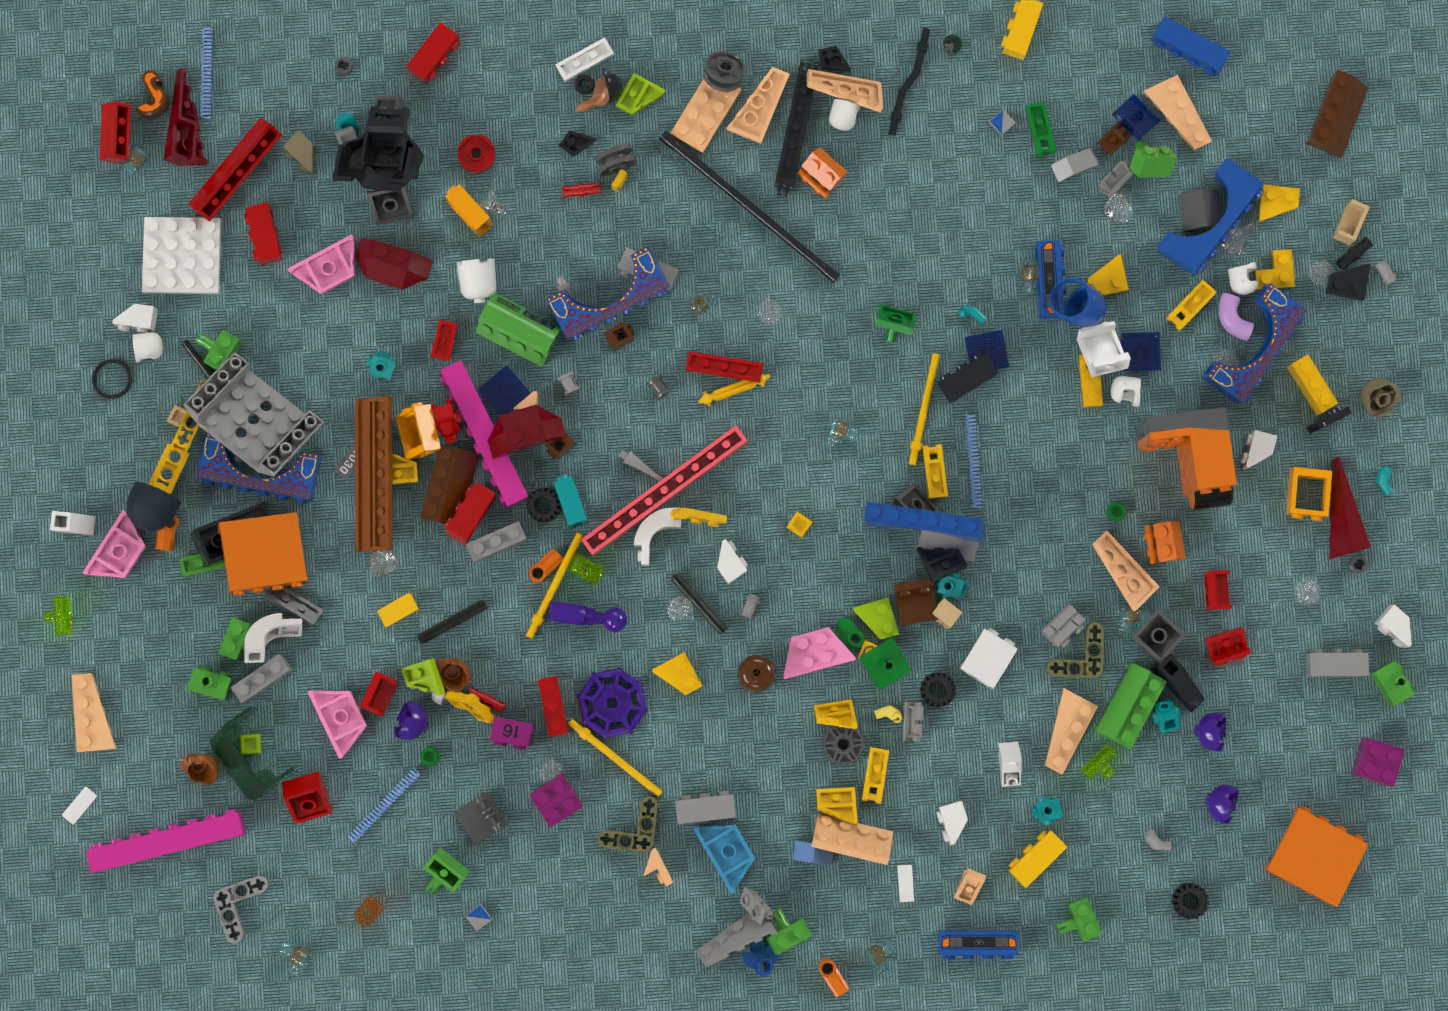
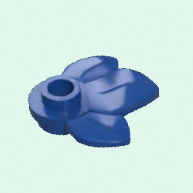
M763 941L758 943L751 942L750 952L742 953L745 965L754 968L755 972L760 976L769 975L773 970V963L779 958V955L774 954L771 946H766ZM762 962L766 965L764 970L760 968Z

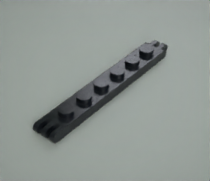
M802 59L798 70L775 181V187H778L777 195H780L782 188H785L784 196L787 197L789 189L793 190L814 92V89L807 87L806 77L808 69H811L812 61H808L807 68H804L805 60ZM816 62L812 70L818 71L819 63Z

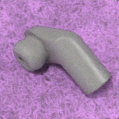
M1154 830L1146 832L1145 840L1153 850L1171 851V841H1160Z

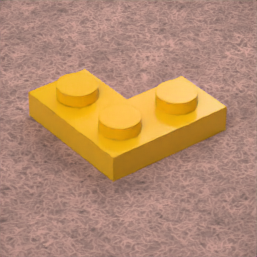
M1292 249L1273 250L1271 252L1273 269L1254 271L1255 281H1258L1256 290H1261L1265 284L1270 283L1278 289L1295 287Z
M447 691L444 697L455 708L468 710L478 721L492 724L495 716L490 712L491 709L479 701V697L472 693L468 695L460 691Z

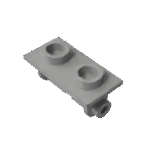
M1126 159L1120 160L1112 169L1114 175L1108 173L1099 182V192L1112 197L1131 178L1134 172L1129 168L1130 163Z
M905 702L903 741L920 742V739L923 738V724H918V720L923 721L924 707H922V703Z
M745 886L740 903L756 922L762 926L764 919L770 920L774 917L773 910L767 904H763V899L756 891L749 890Z

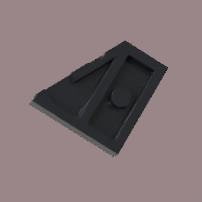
M1370 264L1328 275L1325 294L1363 301L1365 299Z
M1339 406L1326 413V418L1306 428L1309 434L1352 413L1349 407L1342 409Z
M916 548V552L932 582L967 568V563L960 549Z

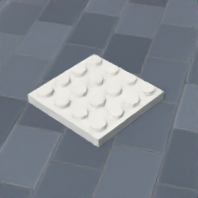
M144 217L142 292L158 294H219L222 219L213 218L209 222L205 218Z

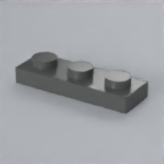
M285 586L284 589L275 591L269 588L264 595L266 600L297 619L302 618V622L312 628L324 613L323 609Z

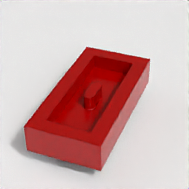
M439 320L431 358L450 362L458 329L457 323Z

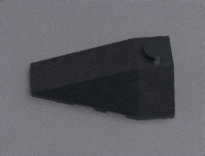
M265 502L196 528L192 530L190 536L198 553L209 566L224 560L221 535L218 532L219 522L270 516Z

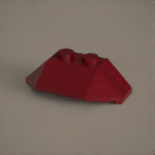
M370 239L360 240L355 255L366 279L401 290L427 280L433 264L432 260L413 251Z
M536 404L500 415L487 441L492 457L496 459L567 436L562 419Z

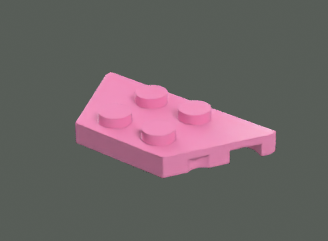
M349 235L289 267L287 270L321 295L355 277L353 235Z
M122 510L82 572L83 574L127 578L147 545L135 525L130 521L126 511Z
M829 627L791 637L783 677L784 679H789L855 661L856 658Z
M308 691L339 759H342L367 727L351 691Z

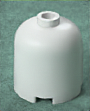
M475 259L457 262L460 290L465 298L474 300V303L486 302L485 298L492 297L495 294V259H487V261Z

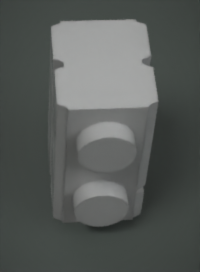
M1068 604L1040 632L1056 648L1059 646L1063 648L1071 641L1069 637L1074 632L1078 634L1085 627L1083 623L1086 620L1072 605Z

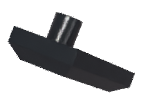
M837 46L818 50L822 69L851 71Z
M569 130L559 144V147L575 157L597 140L594 137Z

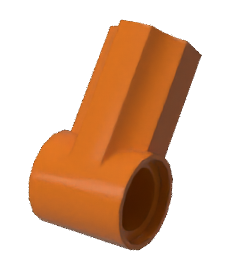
M176 515L170 525L157 531L155 549L173 551L175 532L179 524Z
M554 548L530 568L529 577L532 582L537 584L544 582L546 577L562 563V556ZM536 569L543 572V576L539 579L532 576L533 571Z
M823 958L819 961L818 970L834 996L838 997L847 992L850 988L832 959ZM825 963L832 964V969L828 973L822 971V966Z

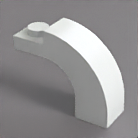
M679 508L658 510L650 514L639 526L635 535L634 546L642 547L641 550H638V561H641L642 566H649L650 543L657 532L667 528L681 529V519L673 520L670 516L673 509Z
M276 613L256 621L250 627L245 637L244 662H264L265 646L272 639L279 637H301L302 618L282 619V613Z

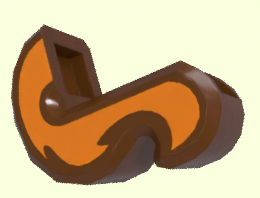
M148 70L142 75L141 80L152 101L135 110L143 118L155 119L167 112L170 101L167 93L159 87L164 84L162 78L157 72Z

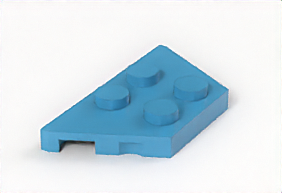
M736 824L693 828L732 894L755 860Z

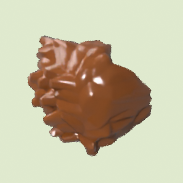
M458 658L437 659V669L442 684L447 690L458 692L468 686L473 674L464 661Z
M208 753L187 754V758H181L182 764L179 766L189 775L190 780L194 783L210 785L217 780L219 760H215Z

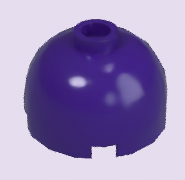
M408 700V703H404L397 717L399 726H394V737L403 740H414L422 732L425 733L427 731L429 722L426 721L427 715L421 705Z
M1215 712L1206 714L1201 718L1200 723L1195 725V736H1198L1200 744L1207 750L1223 751L1224 743H1221V740L1226 736L1225 713Z
M1222 784L1215 787L1211 794L1207 793L1205 804L1208 805V812L1214 820L1230 824L1233 816L1229 815L1235 811L1239 791L1237 786Z

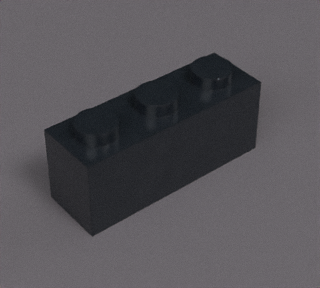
M982 352L972 358L973 362L968 365L965 362L956 368L957 372L952 375L947 373L940 378L941 382L937 384L949 403L955 402L1000 373L987 353L984 355Z

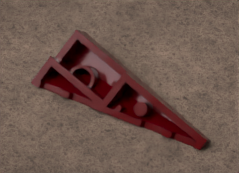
M180 68L176 73L163 160L178 166H205L208 161L204 159L202 150L204 144L200 141L198 131L200 126L195 104L191 102L189 93L191 87L187 84L185 76L187 70Z
M1340 457L1332 459L1329 559L1371 548Z

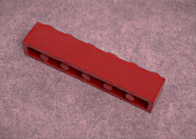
M260 117L188 205L210 222L282 134L269 122Z

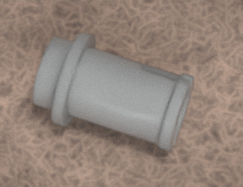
M1386 260L1375 266L1383 278L1382 282L1386 283V285H1390L1397 280V275L1393 274Z
M749 593V596H746L747 601L741 615L752 619L757 604L760 603V597Z

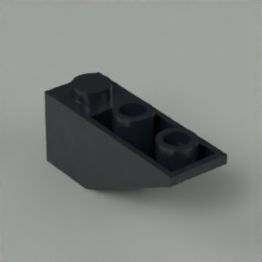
M1172 654L1168 655L1161 663H1158L1151 669L1156 676L1167 681L1165 685L1190 712L1195 710L1205 700L1185 668Z

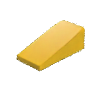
M409 592L377 610L385 628L420 609L412 593Z

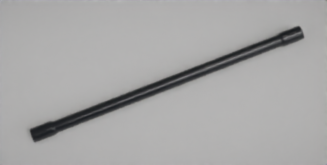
M665 131L661 135L660 141L678 153L817 268L828 280L834 283L839 278L840 274L819 259L692 154L669 132Z

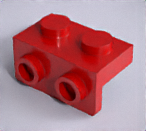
M1242 627L1204 638L1209 659L1215 665H1224L1230 660L1243 659L1246 655L1251 654V649L1247 646Z

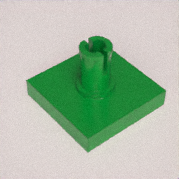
M880 304L875 326L886 328L885 341L894 343L898 332L912 336L917 314Z
M893 637L888 638L859 656L878 690L912 671Z

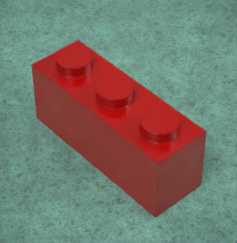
M440 22L407 64L408 71L425 84L433 81L439 67H443L447 63L449 54L458 49L460 45L459 35Z
M118 101L102 104L99 160L115 164L129 161L130 104Z
M265 202L245 207L244 219L246 224L250 225L251 231L248 232L250 242H254L255 250H252L255 261H258L261 265H266L284 260L270 204Z
M475 482L473 487H468L465 493V500L463 502L460 501L455 508L457 513L453 518L450 517L445 524L446 535L465 546L496 497L495 492Z
M558 676L539 679L538 685L549 737L568 734L569 729Z

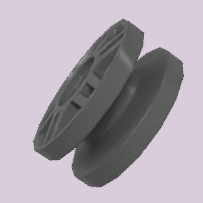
M714 52L706 61V67L703 72L704 80L715 90L721 92L734 91L742 83L745 64L740 57L731 52Z
M631 144L614 146L594 157L595 163L602 165L598 169L600 176L619 173L621 169L626 170L637 163L636 157L629 155L633 151Z
M833 726L825 733L822 740V749L825 756L836 764H850L856 761L861 756L864 748L863 738L857 729ZM840 739H845L848 742V747L845 750H841L838 747Z

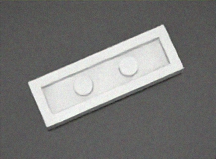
M603 38L555 65L564 82H567L614 56V53L607 40Z

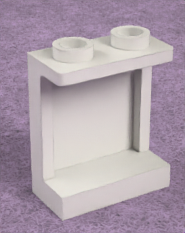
M1115 321L1102 322L1092 327H1083L1078 331L1077 342L1091 377L1128 369L1131 358L1129 353H1124L1115 332Z
M989 628L988 630H982L959 669L989 688L994 689L1016 653L1017 648L1014 647V642L1007 638L1002 640L998 637L999 633Z

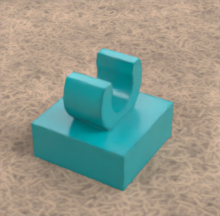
M347 112L339 114L340 117L335 118L338 130L353 126L355 133L360 131L353 113L347 114Z

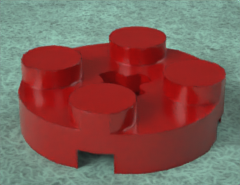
M470 135L461 141L458 147V160L465 170L480 174L493 165L496 158L495 148L487 137L483 135ZM481 150V156L479 158H473L472 151Z

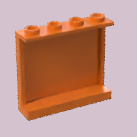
M297 512L219 522L218 532L221 535L229 587L228 594L233 593L234 596L244 595L245 591L252 590L253 593H261L266 588H272L275 591L284 589V586L287 585L297 588L302 587L303 583H306L308 579Z
M1304 806L1301 808L1295 807V813L1270 863H1266L1264 870L1329 905L1338 907L1368 844L1363 842V837L1357 834L1352 836L1346 833V828L1338 824L1336 826L1329 824V819L1321 815L1319 817L1312 815V810Z

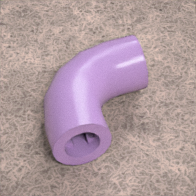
M1223 293L1218 311L1221 325L1229 334L1248 341L1254 324L1244 321L1238 316L1237 309L1240 298L1232 294Z

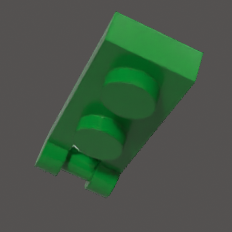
M1044 101L1026 105L1025 110L1036 156L1042 157L1046 153L1055 154L1056 147ZM1047 140L1048 146L1042 147L1041 142Z

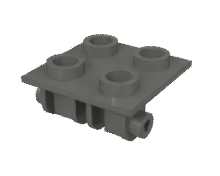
M488 792L478 796L454 812L474 845L507 825Z

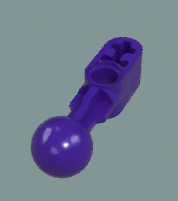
M551 601L548 621L582 626H592L598 623L604 624L608 631L619 632L625 628L627 616L620 608H611L603 613L583 605Z

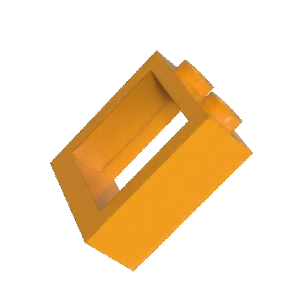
M460 184L452 186L447 191L445 198L448 204L479 238L493 226L490 217Z
M415 403L409 408L402 409V413L395 416L406 460L423 458L441 449L431 404Z
M1300 467L1291 468L1289 471L1286 514L1292 515L1291 518L1303 519V516L1311 517L1313 521H1322V518L1329 517L1332 471ZM1298 478L1324 480L1321 511L1295 508Z

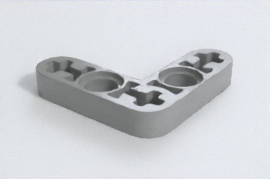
M262 875L255 876L221 888L214 893V903L226 939L230 943H239L245 936L235 902L267 891L270 885L267 877ZM257 879L265 882V885L262 886V890L260 889V887L252 889L254 893L251 894V887L248 884L249 881L250 885L257 884ZM240 885L245 886L247 889L245 896L242 897L236 893V889ZM221 892L228 895V898L225 899L226 905L231 903V907L224 908L223 910L221 906H225L224 902L218 899L221 896ZM227 910L234 913V919L230 922L224 918V913ZM237 922L234 929L236 932H240V935L237 936L238 940L235 937L231 938L230 934L233 933L232 927L227 928V925Z

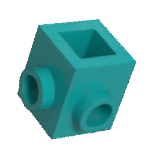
M379 350V352H374L373 357L369 356L366 365V367H369L368 373L372 374L371 376L376 379L382 380L386 378L390 380L397 358L390 356V353Z
M958 572L937 581V587H939L937 592L943 594L942 597L946 599H962L965 596L969 579L960 577L961 574Z
M1171 699L1154 705L1151 718L1153 724L1158 725L1162 734L1180 729V711L1178 706L1174 707Z
M1049 796L1037 798L1038 802L1033 803V817L1038 819V822H1043L1044 825L1053 824L1055 819L1063 817L1059 798L1049 799ZM1046 807L1049 810L1047 814H1045L1044 809Z

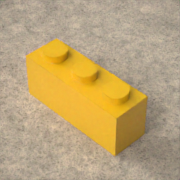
M1036 0L1016 1L1013 12H1016L1014 19L1010 18L1007 29L1010 30L1008 36L1004 35L1001 46L1004 47L1003 54L1024 60L1043 6L1042 2Z
M1309 355L1304 356L1287 367L1316 416L1338 404Z
M1043 830L1036 837L1038 839L1033 845L1030 843L1022 851L1024 854L1019 859L1016 857L1009 863L1010 868L1007 871L1024 888H1027L1067 848L1051 830L1047 832Z

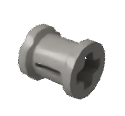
M573 372L566 373L558 378L565 389V396H570L581 390L580 386L576 384Z

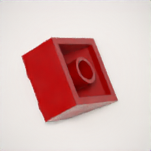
M319 771L282 782L283 799L295 824L333 813L326 786Z

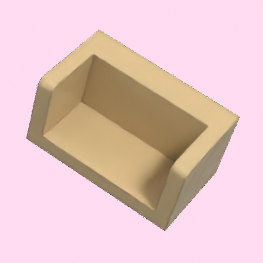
M1353 199L1348 202L1332 238L1347 245L1355 242L1370 206Z
M945 598L937 604V608L933 611V615L938 618L935 621L947 630L952 627L963 613Z

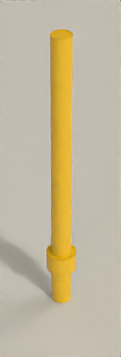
M936 353L932 354L915 436L910 445L911 454L908 464L916 466L918 453L922 448L921 439L940 355Z
M576 533L537 613L531 619L532 624L526 634L527 637L533 639L538 627L542 625L543 617L584 535Z
M573 719L568 723V726L575 730L580 738L584 741L586 739L654 795L660 796L663 792L661 789L593 736L588 728H583Z

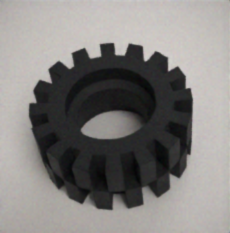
M540 488L529 494L530 497L527 498L528 503L526 507L532 519L538 522H550L560 515L562 506L555 490ZM543 497L551 501V509L545 513L539 511L537 507L538 501Z
M941 672L926 676L920 688L921 697L924 699V702L932 707L948 705L956 694V686L953 683V679ZM936 682L942 683L945 687V694L939 698L934 697L930 691L932 684Z
M1185 883L1174 890L1175 893L1172 894L1173 901L1171 902L1174 906L1173 909L1178 915L1187 919H1197L1207 911L1209 897L1201 886ZM1189 893L1197 897V905L1192 909L1186 908L1183 904V898Z

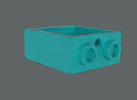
M567 474L557 477V481L553 483L570 529L589 523L573 477H568Z

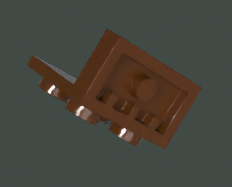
M930 578L895 584L894 592L901 626L938 620L933 615L937 605L933 590L934 582Z

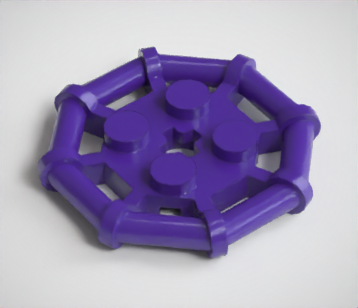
M620 667L613 670L591 673V677L576 697L580 706L581 723L603 736V739L634 733L633 730L643 715L648 712L643 691L644 684L642 681L639 682L621 670L622 668ZM615 677V682L611 684L602 685L600 681L602 679ZM619 678L633 687L629 690L618 684ZM595 683H597L599 689L594 696H587ZM636 691L638 706L632 705L630 693ZM616 698L617 707L610 709L607 700ZM586 700L592 701L594 713L590 716ZM631 709L638 710L628 724L625 718ZM597 716L605 721V728L592 719ZM622 721L625 725L624 727L609 729L610 723Z

